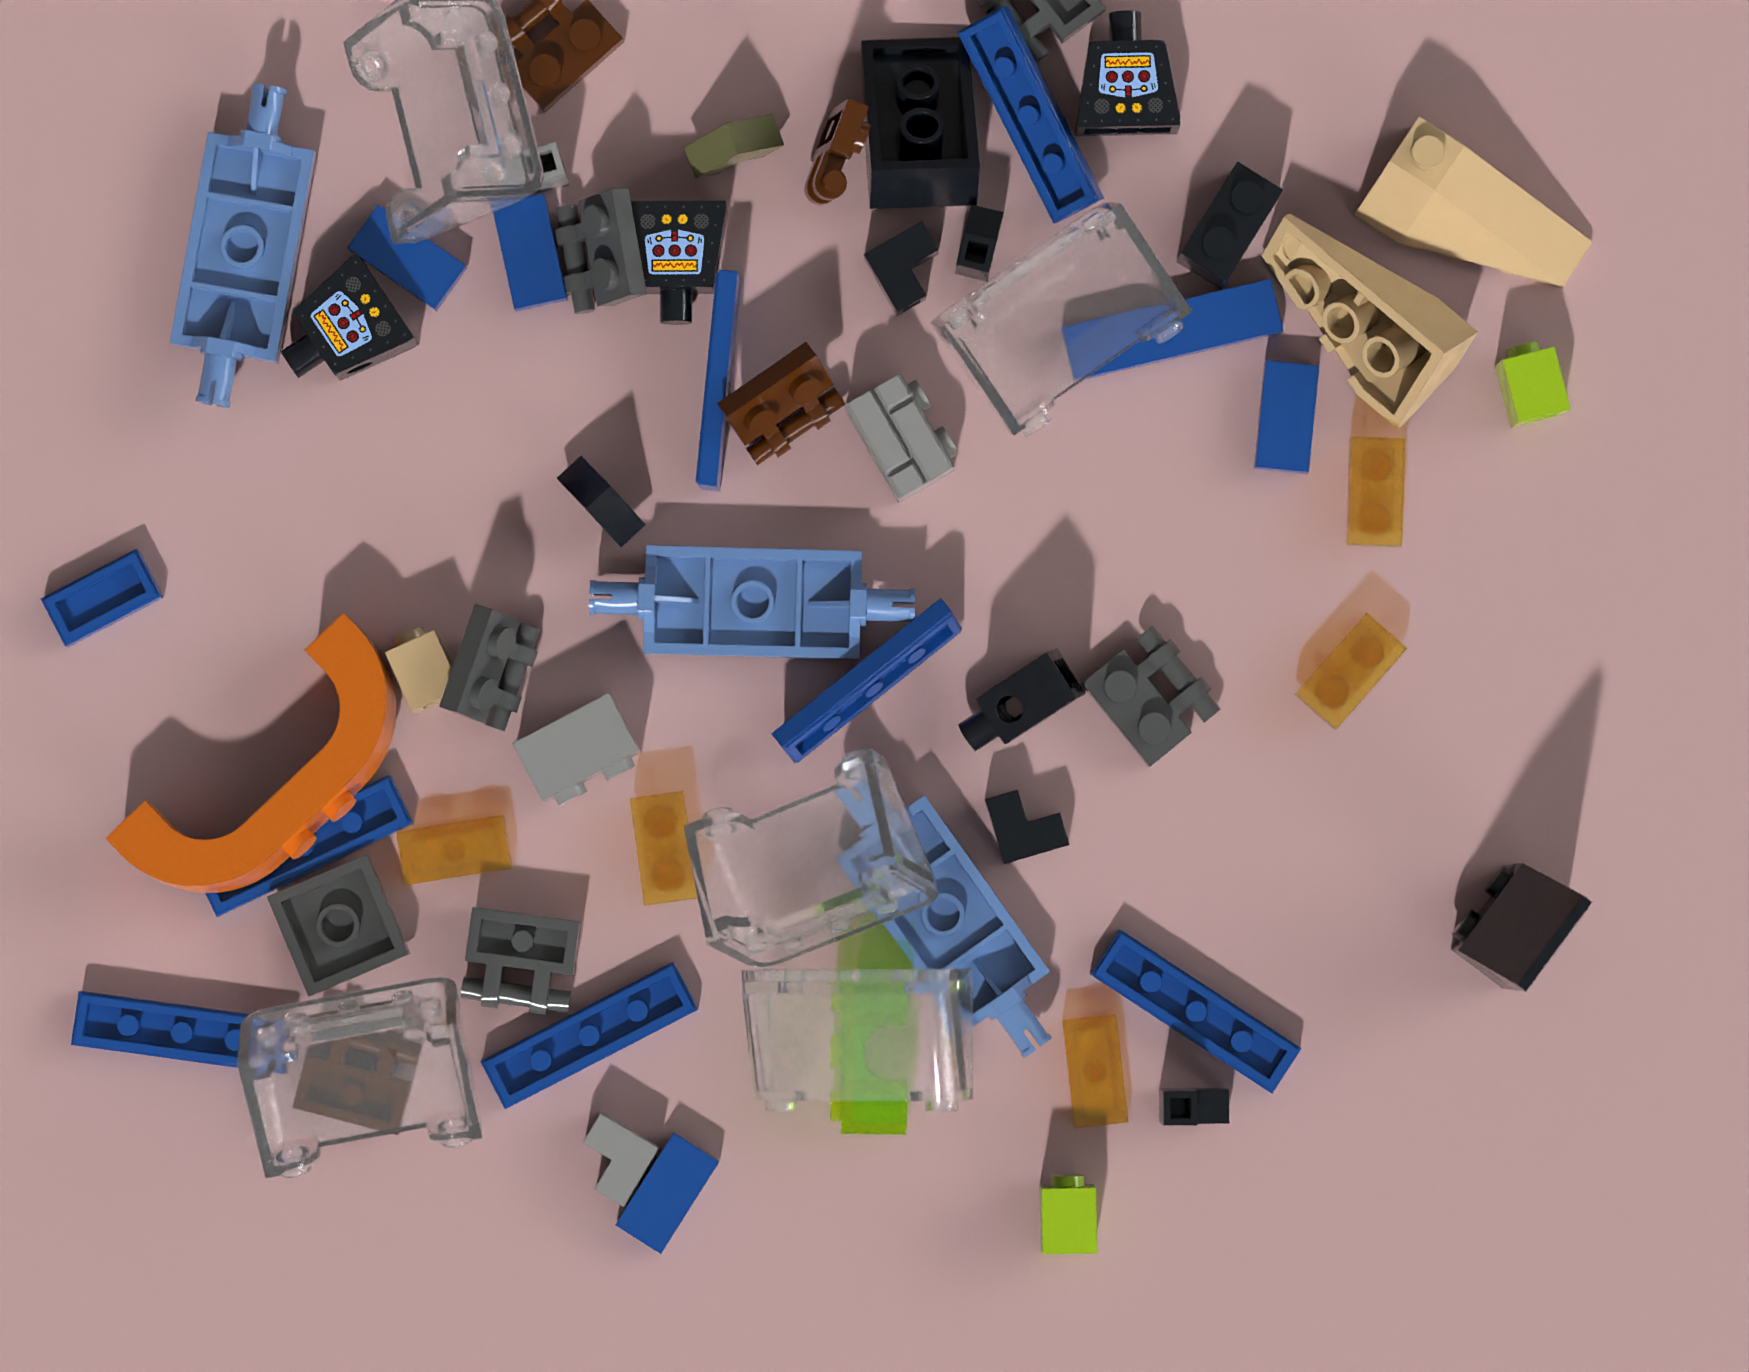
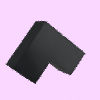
M971 204L956 263V275L988 281L1004 212Z
M922 221L864 254L867 266L897 316L926 300V294L912 269L937 256L939 252L938 247Z
M582 456L577 458L557 477V480L620 547L625 545L646 525L611 485Z
M1018 790L985 799L1003 864L1070 845L1060 812L1027 822Z
M1159 1088V1122L1164 1126L1229 1124V1089Z

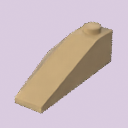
M1420 116L1414 122L1354 214V217L1400 246L1427 250L1446 255L1450 259L1462 262L1469 261L1496 268L1500 272L1561 288L1566 284L1593 242L1465 145Z
M1290 213L1283 217L1261 255L1296 307L1307 310L1324 335L1318 339L1327 352L1330 353L1335 350L1352 375L1347 381L1355 393L1396 429L1403 426L1454 371L1478 331L1437 297Z

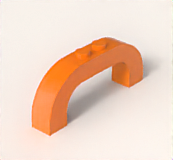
M344 612L304 649L330 677L338 693L340 703L339 720L329 742L239 828L219 838L201 840L184 836L158 808L144 801L105 838L130 864L165 885L179 890L194 893L232 891L261 880L272 873L289 857L294 860L302 856L315 843L317 837L314 833L329 819L332 822L339 820L351 810L356 803L354 795L375 774L391 744L396 722V695L390 671L381 653Z

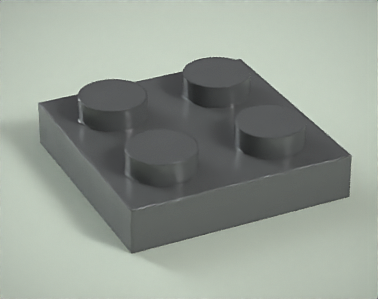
M369 854L267 896L308 997L411 954Z

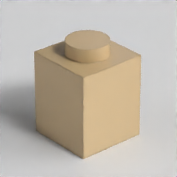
M419 626L393 638L396 647L386 651L385 654L411 712L417 714L441 703L453 668V662L440 633L435 630L425 633L423 626Z

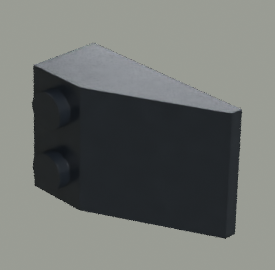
M960 37L861 40L863 104L869 106L864 121L871 124L865 142L870 209L977 205L980 161L970 57Z
M1515 863L1510 870L1503 865L1484 890V892L1490 895V898L1481 910L1476 913L1470 909L1455 927L1452 935L1458 941L1451 950L1501 988L1526 992L1589 908L1592 901L1524 863Z

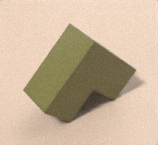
M773 114L726 122L688 144L684 149L695 178L719 174L741 161L762 158L784 146Z

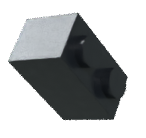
M1237 161L1176 262L1222 290L1276 204L1283 189Z

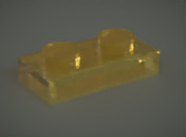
M1355 436L1349 438L1346 546H1402L1405 438Z
M1365 613L1294 695L1331 728L1336 730L1408 648L1372 616Z
M684 791L630 798L644 906L699 898Z
M505 815L396 832L405 886L513 869Z
M1116 1014L1062 1020L1074 1128L1128 1123Z

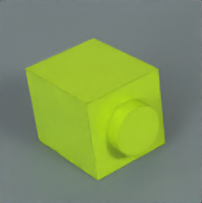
M1535 341L1506 349L1508 358L1502 359L1496 364L1495 369L1511 428L1560 416L1571 409L1555 346L1540 350L1538 342Z
M1052 1175L1051 1185H1039L1040 1247L1042 1254H1097L1096 1187L1093 1184H1084V1175Z

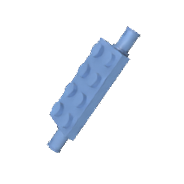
M261 83L252 84L251 90L253 91L246 130H240L239 135L230 136L211 132L207 134L170 344L173 346L200 350V353L205 355L198 396H196L195 402L211 406L213 403L217 404V407L230 408L231 402L229 401L237 361L248 358L279 364L316 159V152L314 150L293 147L282 143V138L277 136L287 90L270 85V89H267L265 84Z
M646 545L645 577H639V582L590 580L589 594L591 596H612V599H589V614L638 615V620H643L644 626L643 654L859 660L860 626H866V621L910 623L915 619V608L893 607L892 605L915 604V588H910V590L867 588V583H861L862 551Z
M860 773L851 781L862 795L863 800H858L847 783L835 791L836 795L841 798L863 829V832L860 833L862 839L836 857L959 1032L964 1034L988 1016L991 1020L997 1018L1020 1050L1021 1056L1023 1058L1027 1057L1036 1049L1024 1034L1025 1029H1028L1040 1047L1052 1038L1023 1000L1027 996L1024 991L1050 972L926 796H922L899 813L895 809L890 812L866 779L865 773Z

